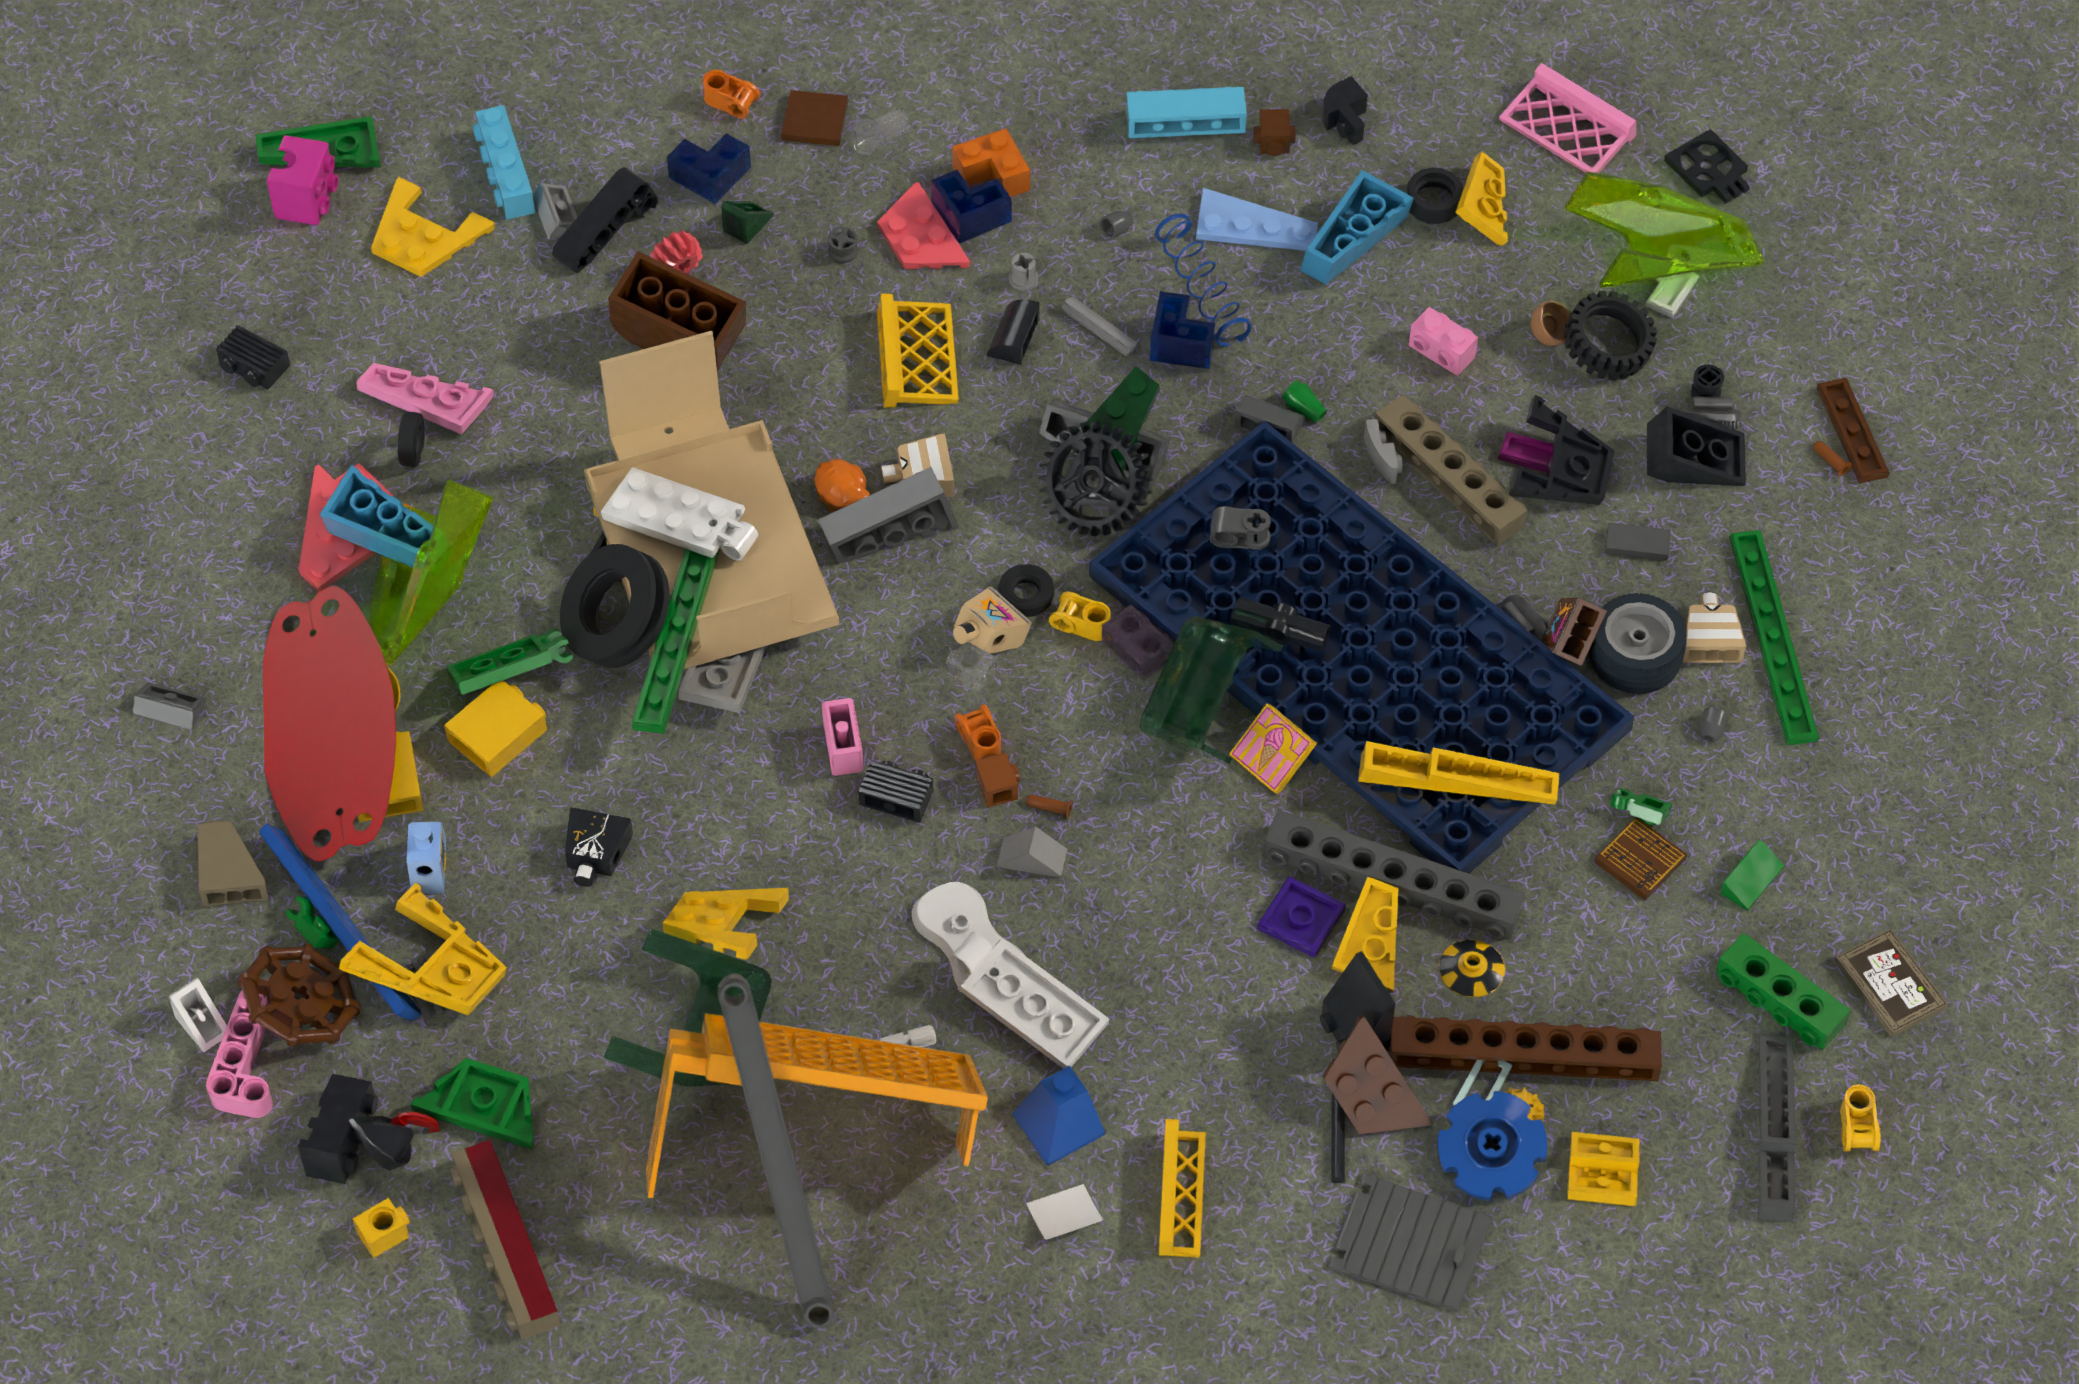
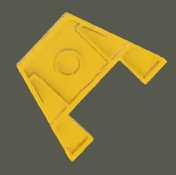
M398 177L372 243V254L422 277L452 258V255L464 247H469L475 243L476 239L485 233L489 234L495 229L493 221L474 212H471L455 232H452L408 211V208L422 193L421 187Z
M788 888L685 892L664 920L663 934L696 945L700 943V940L713 944V950L724 953L727 948L736 951L737 958L748 960L757 947V935L732 930L746 910L780 913L788 902Z

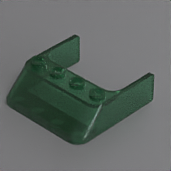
M1192 616L1182 626L1140 719L1141 731L1187 752L1230 764L1233 758L1204 744L1210 725L1219 712L1220 703L1226 690L1232 684L1234 672L1239 661L1244 657L1246 650L1252 646L1281 652L1283 646L1253 630Z
M649 929L642 947L643 951L689 967L699 977V988L684 1031L701 1033L705 1013L723 1016L718 996V986L720 981L729 974H739L747 980L760 1022L772 985L770 974L765 969L659 930ZM731 986L725 991L731 997H737L743 992L737 986ZM611 1036L604 1054L605 1059L662 1078L665 1054ZM675 1071L673 1083L685 1087L728 1085L727 1083L708 1081L706 1076L677 1071Z

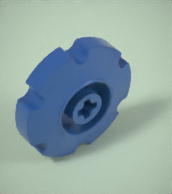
M1494 1091L1493 1097L1490 1100H1483L1479 1093H1475L1459 1101L1448 1112L1447 1121L1452 1126L1448 1130L1439 1131L1438 1154L1443 1171L1445 1173L1453 1171L1458 1175L1454 1180V1184L1459 1190L1481 1200H1492L1493 1193L1497 1191L1502 1192L1506 1199H1511L1525 1192L1536 1182L1539 1172L1534 1168V1165L1537 1162L1546 1161L1547 1136L1540 1119L1532 1121L1528 1118L1531 1112V1107L1528 1103L1512 1094L1501 1091ZM1489 1140L1493 1144L1499 1142V1150L1496 1152L1492 1148L1486 1150V1142Z

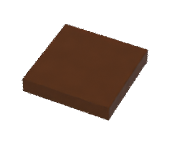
M790 90L781 140L840 146L848 106V96Z

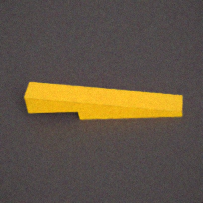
M1367 741L1361 754L1358 782L1555 805L1558 795L1559 773L1434 747L1431 753L1427 754Z

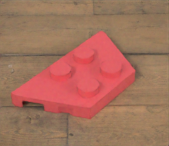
M919 182L914 183L877 222L878 229L904 269H919L920 267L934 269L942 268V266L960 265V268L970 267V260Z

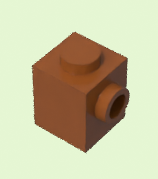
M1007 753L987 755L981 760L975 761L976 779L987 808L1018 800L1020 775L1017 765L1015 763L1010 764Z

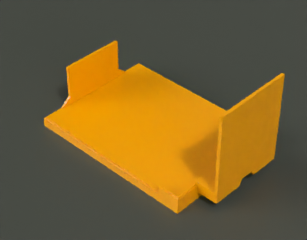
M705 1013L701 1033L670 1029L646 1164L648 1198H653L675 1071L706 1076L708 1081L742 1086L724 1016ZM759 1022L774 1079L960 1107L961 1113L955 1144L963 1165L969 1166L979 1110H986L988 1095L970 1055Z

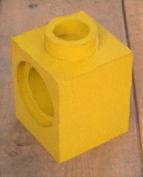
M389 1198L353 1218L356 1233L373 1258L409 1238L407 1225L410 1224V1220L401 1206L395 1208ZM383 1224L391 1225L389 1228L385 1230L377 1229L379 1226Z

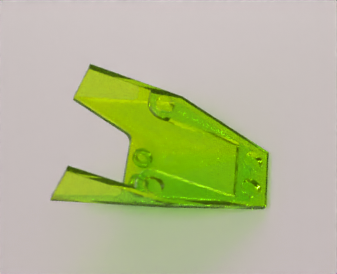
M1587 171L1565 205L1567 211L1619 232L1623 235L1629 247V250H1620L1599 282L1600 288L1672 281L1759 266L1764 262L1745 220L1663 186Z
M448 479L444 486L436 516L402 503L411 512L414 511L433 525L430 539L425 541L419 548L413 568L382 556L373 588L368 623L381 648L386 666L392 665L444 604L460 588L464 579L465 568L494 497Z

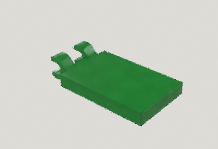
M552 628L540 636L533 634L447 665L446 669L454 685L464 695L552 663V659L561 663H568L573 659V655L570 652L564 653L566 651L565 645L569 644L568 640L561 636L562 634L558 628Z

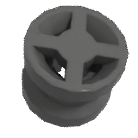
M838 227L829 233L828 254L833 261L848 263L856 258L858 255V240L855 231L848 227Z

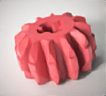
M684 230L679 231L677 234L672 232L670 236L663 237L660 243L655 244V249L650 254L652 258L689 274L693 268L698 267V262L703 258L702 249L697 239L691 233H686Z

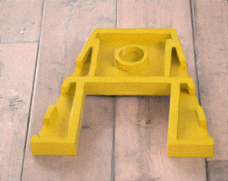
M415 882L397 901L395 910L446 941L415 974L361 941L341 959L339 969L469 1016L505 976L507 967L479 941L475 943L465 934V928L458 921L455 923L443 913V907L434 898L429 900L421 892V886Z

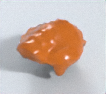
M837 458L830 459L827 462H820L819 467L816 468V475L814 477L816 493L819 496V501L823 502L829 511L835 512L862 498L870 496L869 491L866 490V478L861 468L857 465Z

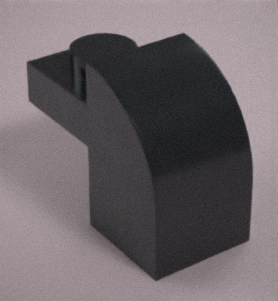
M1352 76L1334 84L1326 92L1323 105V124L1327 131L1336 127L1343 139L1347 138L1352 145L1363 141L1365 123L1359 116L1366 113L1368 94Z

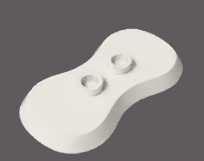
M949 882L937 886L923 894L913 906L912 920L915 928L923 937L940 947L951 963L957 986L964 982L970 974L959 970L952 963L950 957L971 932H976L984 937L992 949L999 939H1003L1022 953L1018 947L995 931L989 921L982 896L977 890L965 883ZM997 973L990 974L992 977L998 976Z

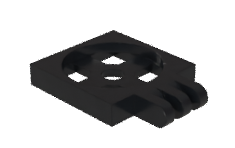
M1711 129L1665 154L1664 161L1701 198L1714 192L1727 204L1731 201L1730 194L1737 198L1740 196V191L1746 193L1750 189L1748 183L1741 177L1742 174L1747 172L1748 165ZM1702 144L1713 145L1719 151L1708 156L1703 155L1697 147ZM1685 154L1694 161V165L1686 170L1681 163V156ZM1728 159L1732 163V167L1724 175L1717 167ZM1709 162L1711 167L1708 169L1702 168L1700 163ZM1703 174L1708 175L1712 180H1702L1696 177Z

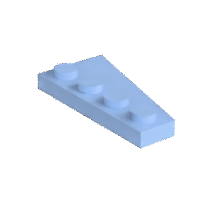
M1203 188L1196 239L1306 251L1317 235L1318 223Z

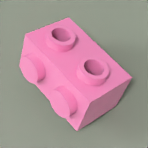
M1428 307L1411 325L1409 346L1456 376L1476 358L1478 337L1471 330L1463 328L1450 320L1445 314Z

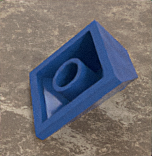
M1070 1065L1040 1081L1012 1113L1047 1166L1105 1135V1130L1090 1095Z

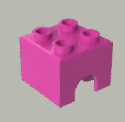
M285 135L279 150L285 151L283 161H287V166L285 169L271 168L266 179L274 217L318 225L322 215L328 214L331 192H336L338 188L339 177L333 171L335 157L330 155L327 142Z

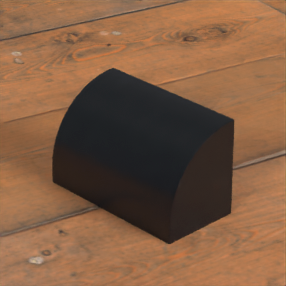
M1022 299L1009 303L986 356L1021 365L1040 319V302Z

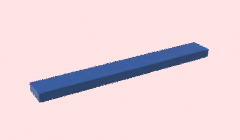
M266 823L259 830V834L348 952L359 941L371 947L285 832ZM372 982L397 1016L413 1021L421 1015L420 1010L408 994Z

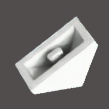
M195 978L168 996L175 1018L203 1052L222 1041L227 1025L198 978Z

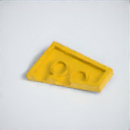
M1482 151L1474 157L1455 213L1495 244L1503 246L1508 242V233L1504 232L1503 223L1507 221V212L1502 209V199L1506 196L1504 168Z
M1367 876L1331 969L1343 973L1355 954L1362 951L1385 988L1394 992L1398 888Z

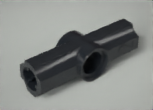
M1243 597L1237 600L1231 617V624L1261 633L1269 643L1285 646L1290 642L1318 652L1324 651L1331 625L1300 616L1298 611L1290 605L1279 603L1271 607Z

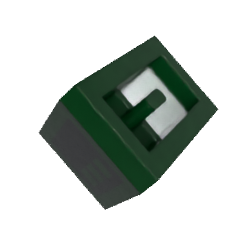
M723 201L721 206L723 232L745 244H748L774 216V213L751 201Z

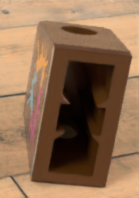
M1578 597L1561 598L1550 618L1542 640L1554 654L1582 666L1607 610Z

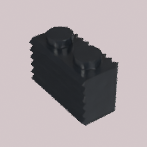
M236 325L235 329H232L228 337H225L224 341H221V344L216 348L220 367L229 374L235 372L243 376L245 381L253 387L260 385L269 390L290 366L287 350L240 325Z
M872 760L859 787V805L920 823L933 794V778L921 770L907 771L898 768L896 764L890 761H882L880 763Z

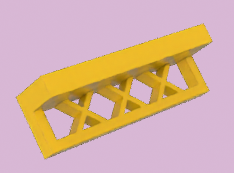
M1166 1119L1159 1255L1200 1257L1206 1132L1179 1131L1178 1119ZM1178 1140L1198 1141V1151L1187 1159L1178 1150ZM1177 1157L1183 1162V1163H1182L1180 1166H1178V1167H1177ZM1196 1159H1198L1197 1168L1192 1164ZM1186 1167L1197 1176V1181L1187 1189L1176 1180L1177 1175ZM1176 1188L1181 1192V1194L1177 1197ZM1195 1189H1196V1199L1190 1194V1193H1192ZM1186 1197L1195 1206V1212L1184 1220L1175 1211V1205ZM1174 1218L1180 1223L1176 1228H1174ZM1193 1220H1195L1194 1229L1189 1225ZM1185 1228L1194 1237V1248L1173 1247L1174 1236Z

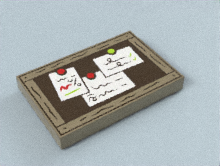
M1891 929L1835 958L1837 966L1891 1037L1947 1009L1948 1003Z

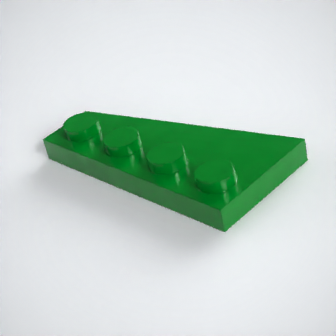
M372 116L255 134L260 164L287 165V161H283L285 151L279 150L281 141L286 135L327 142L330 155L335 157L334 167L381 168Z

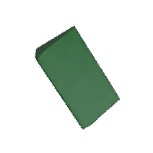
M1758 840L1724 880L1720 894L1748 911L1781 872L1784 864L1764 842Z

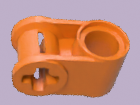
M711 70L703 77V98L706 104L740 119L747 117L751 104L760 98V91L754 84L731 76L721 70Z
M986 704L980 705L978 710L964 715L957 713L954 715L956 728L962 740L966 742L975 761L981 760L987 755L1002 754L1001 735Z

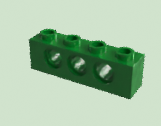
M1744 932L1719 958L1716 974L1724 985L1740 990L1745 994L1749 1003L1755 1007L1762 1006L1769 1011L1779 1025L1791 1027L1799 1033L1801 1040L1807 1045H1816L1823 1051L1847 1024L1851 1009ZM1748 973H1755L1760 977H1753ZM1775 992L1784 993L1786 996H1779ZM1802 1012H1810L1813 1016L1805 1015Z

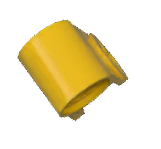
M1067 591L1061 594L1059 598L1060 604L1056 612H1053L1049 617V623L1053 628L1094 641L1104 640L1110 635L1111 613L1110 608L1105 603L1082 597L1074 592Z
M1853 1085L1846 1091L1840 1108L1843 1151L1849 1152L1851 1148H1871L1872 1151H1879L1881 1134L1880 1125L1877 1121L1875 1095L1865 1085ZM1858 1102L1862 1104L1864 1108H1856L1851 1103Z

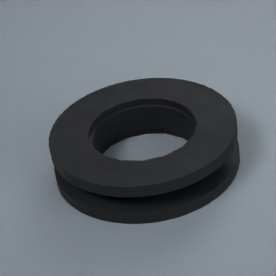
M623 544L606 545L589 554L571 575L561 601L560 627L563 637L568 640L569 644L567 646L570 650L583 659L608 668L622 667L640 658L657 639L668 613L670 593L664 569L652 556ZM627 577L631 589L629 608L618 626L603 635L599 630L598 623L601 601L605 593L615 582Z

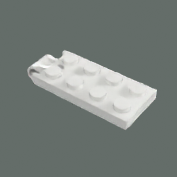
M634 467L630 469L601 511L602 518L605 521L711 558L715 556L721 547L727 557L735 561H741L758 538V531L751 524L739 521L745 511L744 505Z
M971 932L950 957L952 963L959 970L970 974L958 986L960 992L1063 1069L1069 1065L1072 1067L1109 1024L1108 1017L1003 939H999L992 949L984 937L976 932ZM997 973L998 976L992 977L990 974Z

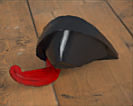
M417 1112L400 1113L393 1118L385 1116H360L349 1120L372 1157L379 1165L389 1171L407 1165L411 1159V1141L414 1134L411 1128L404 1126L412 1124L429 1128V1133L440 1131V1125L435 1119Z

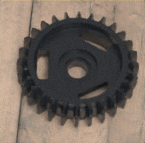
M1093 421L1090 428L1089 423L1082 422L1080 423V430L1077 426L1069 427L1070 435L1065 432L1058 434L1062 443L1058 441L1050 443L1055 452L1044 453V456L1050 459V462L1039 465L1047 470V475L1038 477L1039 480L1047 482V486L1039 491L1048 492L1050 496L1043 503H1053L1055 507L1049 514L1061 513L1058 523L1064 524L1069 521L1068 530L1070 531L1076 530L1079 526V534L1081 535L1088 534L1089 529L1091 536L1100 535V530L1103 535H1110L1112 533L1111 527L1116 532L1123 530L1122 523L1124 525H1131L1133 523L1130 515L1135 517L1141 515L1136 506H1146L1148 502L1141 498L1142 494H1151L1152 492L1144 487L1145 483L1153 481V478L1145 476L1144 471L1151 469L1152 466L1142 464V460L1148 457V454H1138L1137 450L1142 446V443L1130 444L1134 435L1128 433L1122 437L1124 428L1115 427L1112 431V423H1104L1101 427V422ZM1076 448L1080 452L1065 477L1062 475L1064 462L1070 451ZM1118 449L1124 456L1128 464L1130 477L1126 478L1112 451ZM1090 470H1095L1100 475L1101 481L1096 488H1091L1086 482V475ZM1082 506H1109V516H1084L1082 514Z

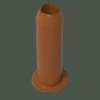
M1816 441L1813 448L1815 452L1838 471V477L1851 470L1852 463L1845 462L1824 442Z
M1034 794L1028 795L1026 798V804L1029 807L1065 815L1066 819L1069 818L1073 807L1072 800L1064 802Z

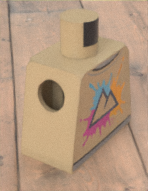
M988 587L964 603L955 622L953 636L959 644L969 642L980 653L986 655L1020 647L1025 641L1032 622L994 588Z

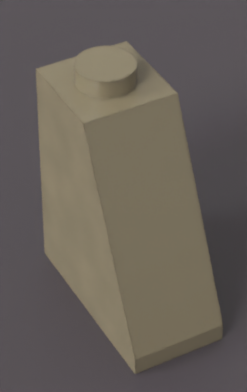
M214 820L209 823L198 824L199 894L203 906L269 900L265 879L231 821Z

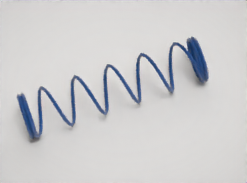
M1181 213L1173 214L1163 219L1155 230V236L1158 241L1163 242V250L1166 255L1177 258L1175 271L1179 276L1188 278L1187 292L1190 296L1200 299L1198 305L1200 314L1207 319H1212L1210 329L1218 345L1223 347L1231 345L1228 344L1229 342H1221L1220 340L1227 338L1219 336L1227 327L1238 322L1248 324V328L1244 333L1233 337L1239 340L1237 342H1242L1252 330V324L1246 318L1231 319L1224 323L1216 334L1213 331V323L1217 315L1226 307L1236 304L1237 308L1223 317L1231 316L1239 309L1240 304L1238 302L1226 304L1214 317L1205 315L1201 310L1202 299L1206 293L1217 285L1225 284V287L1220 292L1210 296L1216 297L1227 289L1228 283L1222 281L1215 283L1204 292L1202 297L1192 294L1189 288L1190 279L1199 268L1209 263L1213 264V267L1208 272L1199 275V277H1203L1214 270L1216 263L1214 261L1204 262L1190 276H1185L1178 270L1177 263L1181 254L1193 244L1201 243V247L1197 251L1187 255L1189 257L1194 256L1202 250L1204 242L1195 241L1190 243L1178 256H1173L1166 249V243L1171 241L1168 240V236L1176 227L1187 223L1186 227L1176 235L1178 236L1176 239H1180L1191 229L1192 222L1188 215ZM1177 218L1187 219V221L1175 225L1165 238L1159 237V231L1166 223Z

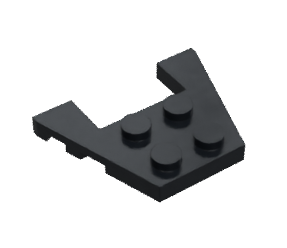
M1535 395L1530 402L1526 423L1555 434L1546 477L1518 467L1513 475L1509 495L1600 505L1605 498L1615 450L1586 429H1577L1566 421L1567 416L1559 410L1555 413L1543 404L1545 402L1543 398Z

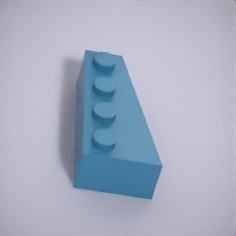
M1362 170L1306 249L1300 271L1327 285L1408 217L1414 198Z
M353 465L350 466L320 513L328 533L434 577L451 552L441 531L414 511L411 512L403 506L400 500L394 496L391 497L376 482L363 476L360 470Z

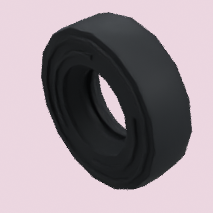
M405 412L402 416L398 433V459L402 466L418 467L425 439L424 418L421 413Z
M1022 564L1008 569L1002 575L998 585V593L1025 617H1030L1044 612L1051 605L1054 597V584L1048 572L1041 567ZM1028 582L1038 588V593L1031 599H1022L1016 596L1014 589L1017 585Z

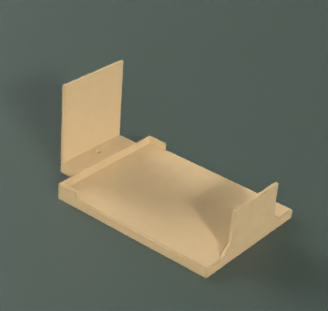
M712 331L599 361L610 442L617 460L584 469L587 488L608 545H627L656 559L667 576L671 597L685 548L605 521L601 515L602 509L632 467L744 505L745 511L739 521L751 524L758 531V538L741 561L730 559L720 548L701 614L696 616L697 628L684 669L840 625L839 616L774 455L772 442L763 420L732 429L728 427L720 405ZM668 430L673 431L670 434L665 433ZM624 577L621 581L630 603V582L627 577ZM657 639L652 644V646L647 650L650 660L652 658Z

